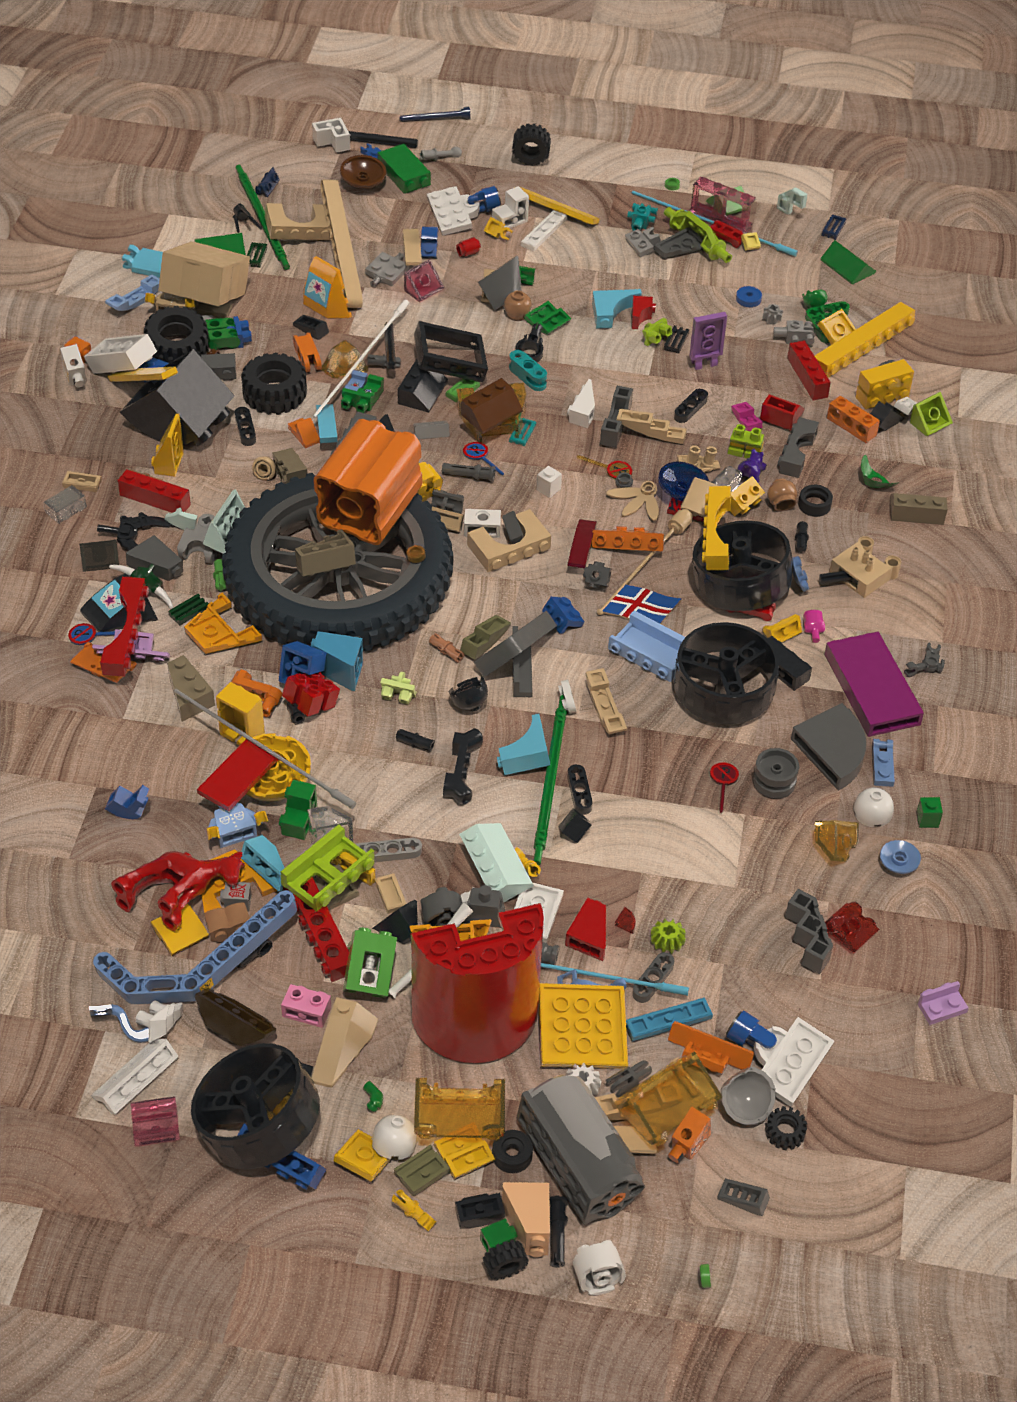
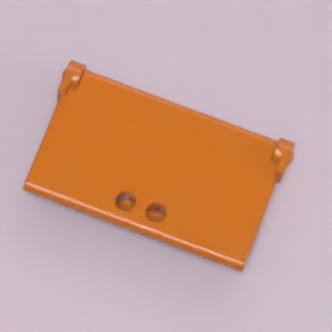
M87 642L84 648L70 661V663L90 671L93 675L102 676L116 683L122 678V676L102 675L100 665L102 654H97V651L92 649L93 644ZM131 661V667L127 669L126 674L136 667L137 663L135 661Z

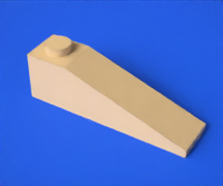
M336 997L313 1071V1084L332 1088L345 1073L347 1066L352 1060L358 1057L365 1044L372 1040L378 1018L358 1002Z

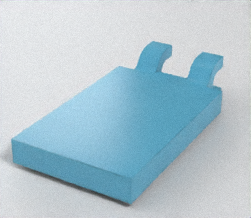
M129 245L128 251H131V253L123 255L122 260L126 261L123 264V268H131V271L134 273L148 276L154 275L160 278L163 252L146 248L139 250L136 246Z

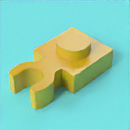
M490 217L484 229V232L496 238L501 236L505 240H509L505 236L506 232L512 233L513 231L508 227H504V223Z

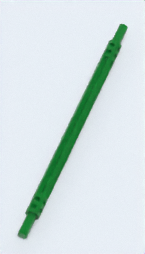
M236 165L235 168L239 174L238 178L278 260L281 261L284 269L287 270L290 268L286 259L287 255L279 239H270L265 220V210L247 173L243 171L241 165Z
M560 695L558 708L555 711L549 751L550 765L546 769L533 846L535 849L533 861L537 865H541L543 850H545L549 819L567 710L564 709L562 700L565 699L564 695Z

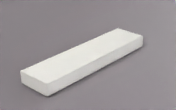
M553 210L521 241V246L535 251L567 220V215Z

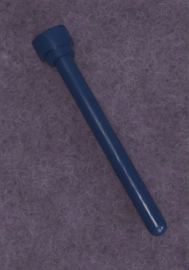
M463 107L459 111L401 115L399 120L414 121L460 116L464 119H471L470 107Z

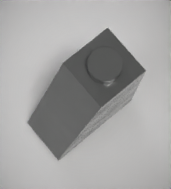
M155 535L126 552V565L134 569L138 566L148 568L153 564L155 566L152 570L154 575L167 581L178 577L183 572V560Z

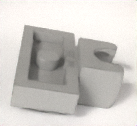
M653 227L643 230V233L637 229L625 235L626 241L639 257L654 252V244L661 241L659 234L654 235Z

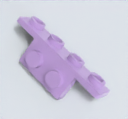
M115 629L114 640L118 637L122 630ZM138 632V638L134 640V658L146 659V656L153 657V660L165 661V658L170 659V654L152 651L154 634ZM92 645V649L96 650L97 654H102L104 647H106L104 645Z

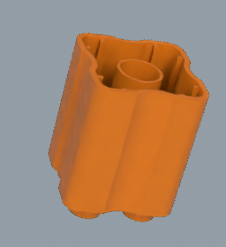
M357 420L314 477V491L318 496V505L316 506L318 521L329 529L335 531L342 529L359 540L372 545H380L422 486V472L419 466L421 444L418 438L406 431H389L381 422L376 420Z

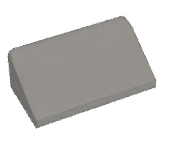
M447 421L413 424L414 433L418 439L449 437L450 435Z

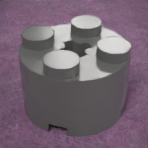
M441 887L436 892L422 898L420 903L424 924H430L431 926L447 925L463 903L461 895L457 892L449 891L446 887Z

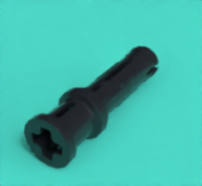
M558 1195L549 1197L551 1226L550 1265L557 1268L560 1267L559 1262L561 1267L565 1266V1225L568 1223V1217L566 1216L568 1199Z

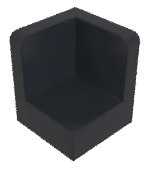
M572 808L558 827L563 834L575 843H578L592 824L588 818Z

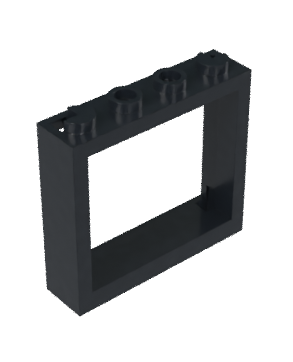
M418 321L414 332L419 369L483 383L488 371V365L481 334ZM426 339L474 349L476 363L428 353Z

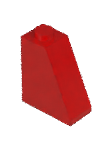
M587 897L566 933L565 946L604 961L606 950L605 904Z

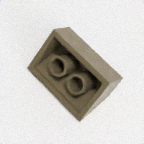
M892 493L890 495L891 521L944 525L948 510L947 497Z

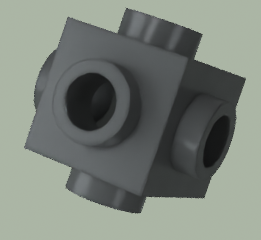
M594 561V564H589L584 569L583 577L586 578L585 582H589V586L600 588V585L609 586L612 568L604 567L605 563ZM596 572L599 573V576L597 578L595 577Z

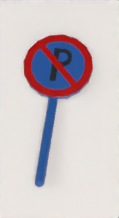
M471 442L464 446L463 454L467 458H482L491 467L495 466L485 457L488 454V447L485 444ZM496 467V471L499 474L504 475V473L498 467Z
M87 623L73 626L68 633L69 640L76 645H84L87 642H91L95 636L115 635V631L96 632L94 626Z

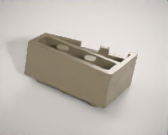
M293 448L272 452L273 461L276 464V473L280 482L286 484L289 483L290 478L298 477L301 479L306 477V474H308L307 468Z
M342 529L338 530L335 536H324L323 541L318 543L312 541L295 548L296 565L302 576H313L315 573L330 572L333 569L347 568L350 565L356 564L354 544Z
M184 655L167 663L170 683L182 722L203 712V710L175 693V689H178L207 709L215 706L213 689Z

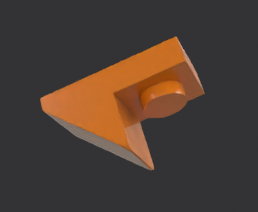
M300 418L288 423V429L304 448L320 443V438L311 418Z

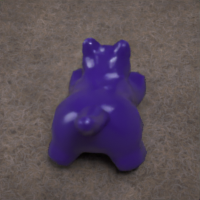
M752 449L750 458L739 464L735 476L739 479L753 476L757 483H759L760 471L765 470L767 466L766 463L762 462L764 453H758L755 449Z

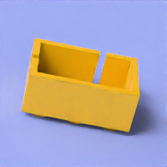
M902 359L860 371L856 399L866 410L875 407L879 401L885 404L886 402H893L894 399L900 400L904 397H909L914 370Z
M230 682L216 696L218 716L244 732L246 730L245 733L250 737L265 734L262 699L258 695L245 690L242 686H237ZM218 721L220 735L232 742L240 736V734ZM241 736L237 740V744L241 745L246 738Z

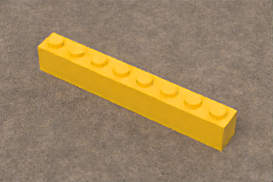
M899 302L814 356L827 377H830L853 361L858 360L861 356L869 353L872 349L880 346L883 342L891 339V337L900 333L905 328L911 326L915 321L916 310Z

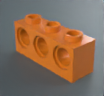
M842 396L829 403L828 420L865 443L877 436L879 419Z

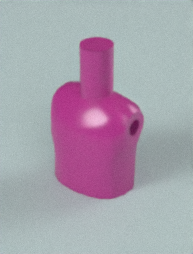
M807 610L803 614L804 631L812 633V641L818 643L820 641L819 633L825 631L823 613L820 610Z

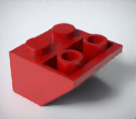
M769 394L762 403L760 420L792 430L793 424L797 423L805 408Z

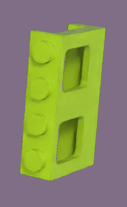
M338 824L280 871L281 884L315 911H318L320 908L327 906L337 894H341L350 883L357 881L363 872L373 867L375 863L374 850L371 848L368 852H365L345 837V828ZM342 852H348L357 861L344 872H340L330 864ZM318 875L329 884L312 897L301 886L313 876Z

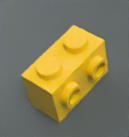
M753 476L731 492L730 512L733 516H736L738 513L743 515L751 509L749 507L750 504L755 506L761 501L760 497L765 492Z

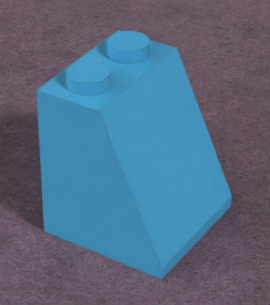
M318 631L316 638L312 639L311 647L327 652L325 670L320 673L345 688L355 691L363 666L362 638Z

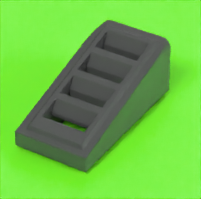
M725 1178L717 1196L718 1200L759 1216L764 1215L770 1199L768 1189ZM730 1188H734L732 1195H728ZM741 1191V1197L737 1198L739 1192Z

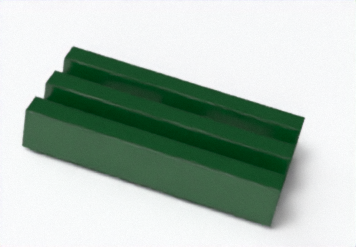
M252 242L247 253L250 259L255 247L257 249L253 260H250L249 264H251V267L257 265V268H261L267 251V244Z
M196 594L169 610L168 614L176 623L182 625L194 618L199 612L205 611L209 603L205 602L203 597L200 598L199 594Z

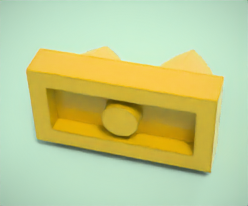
M794 614L786 619H781L774 625L763 626L762 630L767 638L773 636L777 640L784 642L802 633L800 616Z

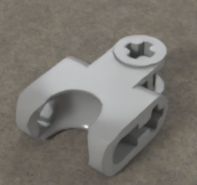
M203 514L199 517L195 529L186 528L177 547L180 558L187 559L191 553L201 551L205 555V563H214L219 551L203 545L209 525L215 516Z

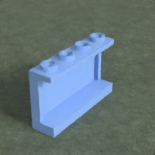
M634 610L630 614L629 623L616 636L611 635L609 637L608 649L626 658L628 661L643 667L645 670L658 675L660 678L672 682L677 653L685 637Z

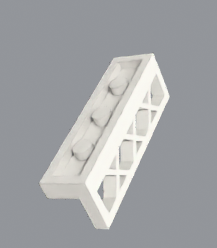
M156 1039L146 1045L91 1096L95 1101L103 1102L111 1114H116L179 1056L168 1040Z

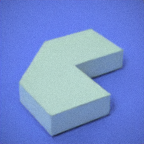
M796 187L778 195L777 209L787 215L792 213L793 204L803 209L806 207L808 194Z

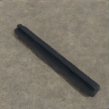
M348 131L352 141L394 146L405 144L411 148H417L418 139Z
M393 323L385 331L387 369L396 368Z

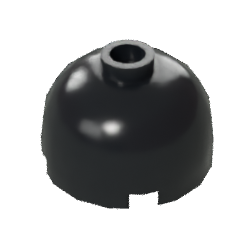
M477 677L467 679L458 683L457 689L453 690L452 687L448 691L452 701L458 708L463 710L470 709L471 712L479 710L481 704L488 697V688L483 677L480 680Z

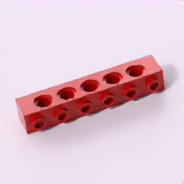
M313 877L301 886L312 897L320 892ZM294 895L299 914V924L301 927H305L306 938L309 943L314 945L313 952L316 959H320L322 962L321 969L325 976L328 975L331 982L345 978L349 950L327 906L315 911Z

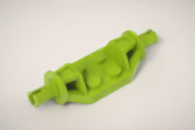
M667 207L664 210V215L670 219V228L680 232L690 227L698 235L704 237L700 246L711 260L720 258L725 263L731 261L732 255L726 251V242L719 240L711 227L691 211L680 209L675 212L671 207Z

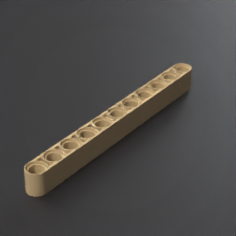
M322 179L321 195L336 268L341 272L345 288L343 289V294L348 299L346 305L347 308H362L363 297L338 180Z

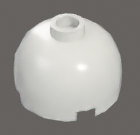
M872 787L865 789L858 795L853 811L855 812L856 819L863 825L874 827V825L881 824L880 827L890 822L894 812V803L885 790Z
M388 1115L382 1118L376 1124L373 1131V1149L379 1155L391 1159V1156H399L398 1160L409 1157L414 1152L417 1141V1132L413 1123L399 1115Z

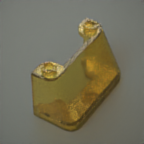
M694 1051L671 1062L616 1099L614 1104L650 1145L655 1144L658 1147L668 1141L666 1136L670 1134V1131L679 1126L691 1107L698 1111L705 1109L709 1112L718 1106L717 1101L723 1098Z
M416 1078L415 1134L421 1139H430L432 1137L500 1139L505 1134V1079H494V1084L491 1087L483 1084V1089L438 1088V1083H434L433 1087L427 1083V1078Z

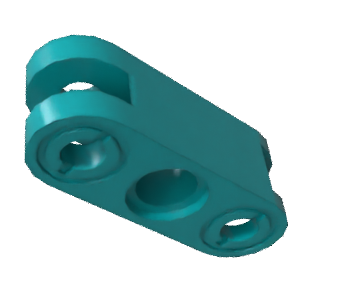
M521 350L512 351L509 356L511 360L509 370L534 391L545 390L547 387V371Z

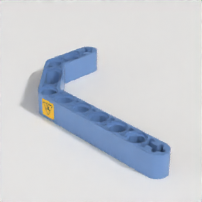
M286 890L279 892L188 974L134 977L107 952L98 953L94 957L93 964L98 975L130 1004H150L153 1001H158L159 1003L196 1001L195 994L206 988L212 989L297 912L296 901L292 892ZM174 987V989L168 991H151L153 988Z

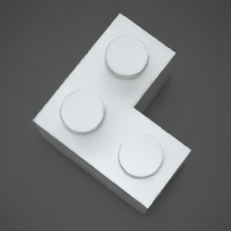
M341 118L312 123L313 140L317 147L332 144L335 152L350 150V134Z
M519 186L507 190L505 193V204L492 209V218L504 223V227L508 228L528 222L529 196Z

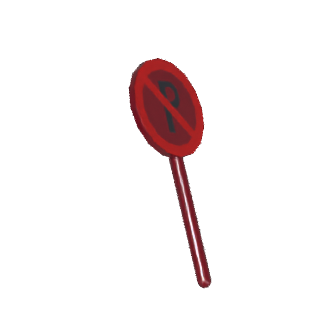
M726 762L717 763L710 770V776L713 781L722 784L720 813L723 812L725 785L733 784L739 778L738 769Z

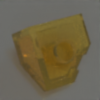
M344 340L331 349L322 365L321 371L331 378L345 376L361 355L355 346ZM362 359L354 370L366 373L368 367Z
M815 821V842L831 861L847 862L850 857L848 853L859 843V822Z

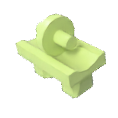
M402 671L399 673V676L392 675L391 680L382 678L380 682L382 687L381 696L385 700H392L393 694L397 693L400 694L398 701L408 705L412 697H416L417 691H415V685L410 684L411 679L405 678V672Z

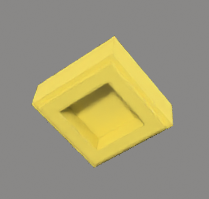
M757 232L746 233L741 236L745 251L761 247Z

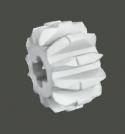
M584 1063L581 1067L575 1064L573 1069L567 1070L566 1076L582 1078L591 1093L597 1096L601 1087V1080L599 1079V1071H594L593 1065L587 1068Z

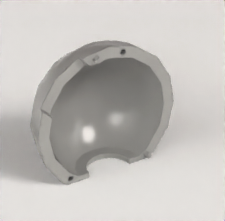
M748 1067L730 1077L721 1088V1102L724 1110L734 1121L744 1125L757 1124L765 1120L772 1112L776 1088L772 1079L764 1071L755 1067Z

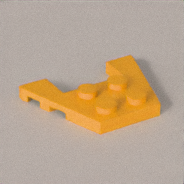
M223 592L217 596L214 602L211 601L207 605L205 611L199 612L184 626L185 632L205 654L262 641V635L253 625L235 633L220 617L219 613L232 607L231 601Z
M234 849L210 860L229 857L238 851ZM240 859L242 863H245V867L240 869L238 882H254L262 897L277 891L243 859ZM222 876L213 878L202 894L204 913L212 909L222 908L216 897L220 896L221 890L225 889L226 881Z

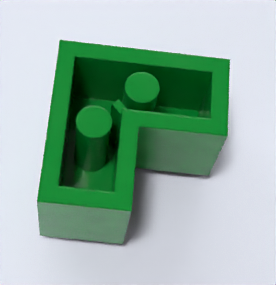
M293 780L290 787H287L284 797L287 799L286 811L280 816L279 826H281L282 835L305 840L318 810L316 785Z

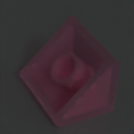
M430 259L404 272V291L418 302L445 288Z

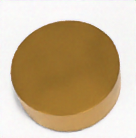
M414 545L407 550V559L412 563H419L426 557L425 549L422 546Z

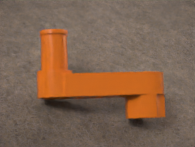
M245 670L237 671L231 680L232 683L242 686L245 690L258 695L262 699L264 717L270 716L274 706L278 705L282 698L280 689L252 680V676Z

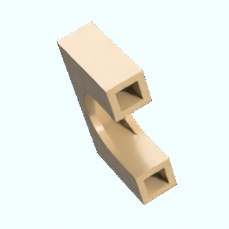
M266 203L265 220L270 239L331 240L324 205L313 204L311 212L312 221L299 223L285 216L282 204Z
M530 509L516 514L523 533V539L518 543L510 545L498 543L489 535L484 527L467 532V546L487 572L551 549L550 533Z

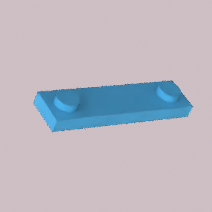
M704 997L627 1019L626 1028L632 1041L670 1031L674 1021L688 1026L712 1019L713 1014Z

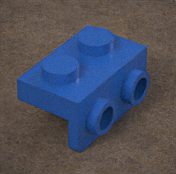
M551 596L542 609L543 612L547 610L557 624L555 629L559 634H563L568 626L582 627L585 623L580 613L566 597Z

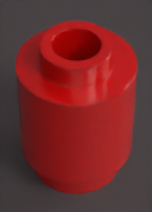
M475 237L460 241L456 245V250L460 257L478 253L481 248L480 241Z

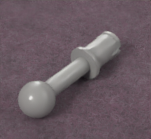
M453 147L451 150L437 151L436 148H433L432 150H421L419 156L421 160L433 159L436 161L438 157L452 156L458 158L462 155V151L459 147Z

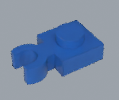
M368 143L366 148L360 147L361 154L377 158V152L381 151L377 147L372 148V145Z

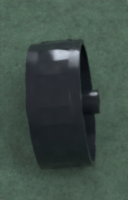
M745 520L717 526L716 532L724 544H728L729 555H732L729 557V570H706V563H702V552H706L703 551V540L706 539L702 535L695 543L692 563L696 589L701 598L717 608L731 611L760 609L781 599L791 586L793 565L789 540L782 531L770 524ZM752 553L770 556L780 563L752 555Z
M729 622L703 625L689 633L680 644L674 670L675 692L682 705L701 719L719 724H739L750 721L765 712L773 700L779 675V656L769 639L748 626ZM720 652L719 657L707 653ZM758 667H761L769 681L762 687L746 693L741 679ZM690 677L714 683V692L698 685Z
M260 1043L232 1052L206 1073L197 1086L192 1098L191 1116L202 1139L219 1160L227 1166L236 1169H255L281 1160L301 1145L317 1121L320 1111V1097L317 1088L313 1084L314 1081L293 1052L284 1046L274 1043ZM294 1087L287 1104L276 1115L273 1111L274 1108ZM247 1123L249 1133L233 1137L216 1136L217 1124Z

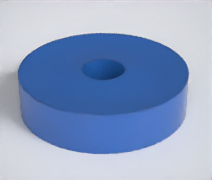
M752 286L741 287L737 290L736 301L744 307H756L762 301V292Z

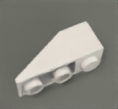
M591 379L582 386L580 394L576 395L573 405H570L567 411L569 423L588 428L594 419L595 402Z

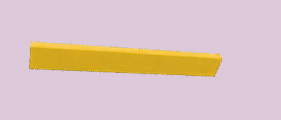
M176 367L137 368L136 370L117 371L108 375V379L111 382L165 380L177 374L178 371Z

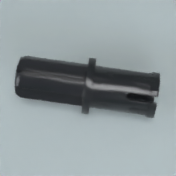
M804 521L797 523V533L795 534L796 549L799 553L806 551L807 541L809 540V535L807 534L808 524Z
M399 729L396 733L397 740L411 744L413 748L416 746L431 752L435 744V740L420 736L417 732L414 734Z

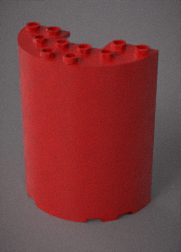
M541 903L498 913V921L502 929L501 932L463 941L460 940L455 923L411 933L412 1024L420 1039L430 1049L451 1060L465 1063H484L511 1054L529 1038L538 1016L544 926Z

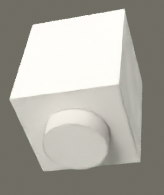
M547 466L537 474L536 490L551 498L561 490L562 473Z

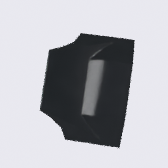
M485 1193L465 1197L461 1201L455 1202L460 1227L472 1229L491 1225L505 1217L500 1193L490 1195Z

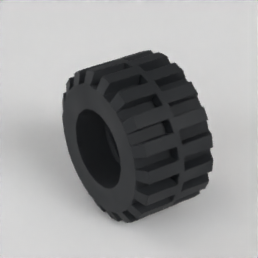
M527 123L526 126H520L513 137L512 153L520 163L524 162V165L530 164V166H534V164L539 165L540 162L543 163L550 153L551 138L549 132H547L546 128H542L541 125L537 126L536 123H533V125ZM532 142L537 144V146L531 147L525 143Z

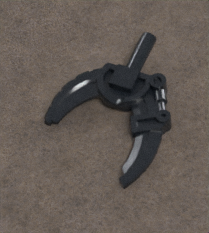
M140 512L137 517L133 518L121 516L119 528L98 524L97 531L116 534L117 542L120 543L123 549L129 551L138 545L135 542L138 528H151V525L172 528L176 526L167 522L165 518L147 516Z

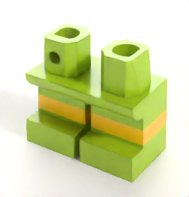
M737 424L736 428L733 429L727 454L743 457L744 454V458H750L752 449H755L758 453L762 452L764 434H762L761 429L752 428L750 432L745 430L744 425Z

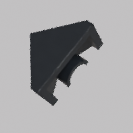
M412 900L400 907L372 929L378 932H390L393 937H397L398 942L405 945L411 940L412 932L410 926L418 925L417 901Z

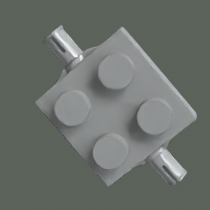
M381 252L365 268V274L373 278L370 285L375 287L381 282L393 286L409 270V265L401 261L404 258V254L399 252L395 257Z

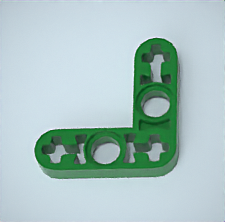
M839 301L806 310L805 319L812 322L814 333L821 342L830 343L817 324L841 309L848 315L850 305L847 302Z

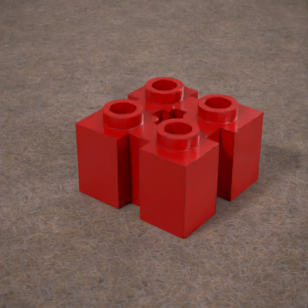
M320 672L312 675L299 673L287 677L282 696L291 704L296 703L298 705L297 709L308 717L319 713L320 709L326 711L335 708L340 688L331 680H324L325 676Z

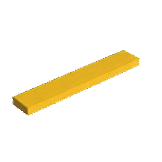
M520 187L529 196V200L588 224H599L600 218Z

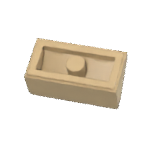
M614 1126L631 1153L657 1154L656 1127Z

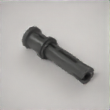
M442 464V474L470 476L476 480L489 479L492 482L495 479V466Z

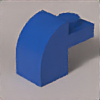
M422 226L421 257L437 258L438 227Z
M142 785L137 791L132 793L119 786L111 793L105 810L121 818L138 819L141 817L148 801L147 794L149 788Z

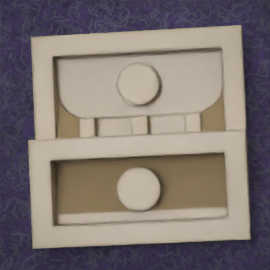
M695 477L680 508L689 510L694 516L699 515L704 518L705 494H709V486L718 485Z

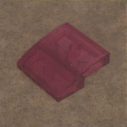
M175 1096L131 1102L135 1146L180 1140Z

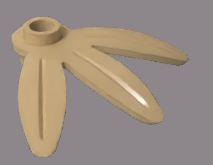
M645 481L640 488H616L606 492L607 496L617 499L634 498L624 508L622 516L634 514L646 502V511L649 518L657 520L659 507L654 497L657 493V486L654 482Z

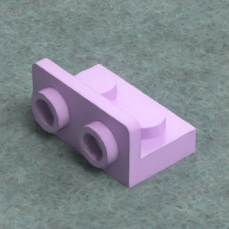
M958 981L948 982L941 987L927 989L921 993L918 1007L929 1025L968 1012L969 1008L959 993L960 984Z

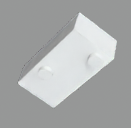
M148 334L106 338L87 353L84 358L93 374L116 373L117 371L136 370L144 362L153 358L152 355L157 350Z

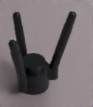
M239 203L234 207L233 212L235 215H233V219L238 233L240 232L238 219L245 220L247 217L260 230L262 229V226L250 215L244 205Z

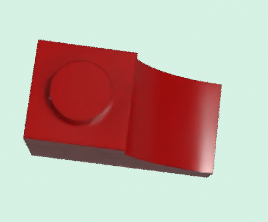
M633 296L632 329H638L643 321L652 319V313H655L656 309L653 297Z

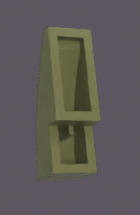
M497 614L475 626L474 633L463 638L460 651L474 660L477 659L502 637L510 627L511 622Z

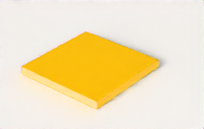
M540 983L539 1024L542 1067H573L575 1064L581 1067L583 1063L587 1068L593 1065V1068L624 1069L628 1066L624 986Z

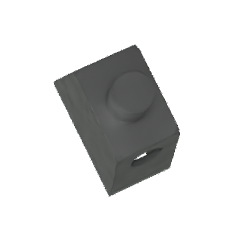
M488 885L472 888L467 905L473 912L465 919V923L468 924L474 920L491 919V927L501 928L498 921V913L505 911L501 892L491 890Z

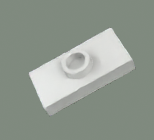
M904 397L896 401L894 407L909 415L912 413L913 405L917 402L909 397Z

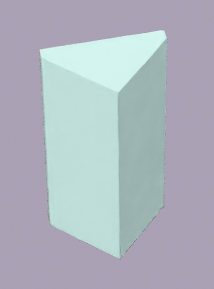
M236 489L231 492L210 523L203 545L223 554L226 553L224 548L228 542L227 534L230 529H233L232 523L236 518H240L239 513L245 507Z

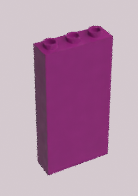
M879 631L826 643L824 655L868 737L921 725L924 712Z

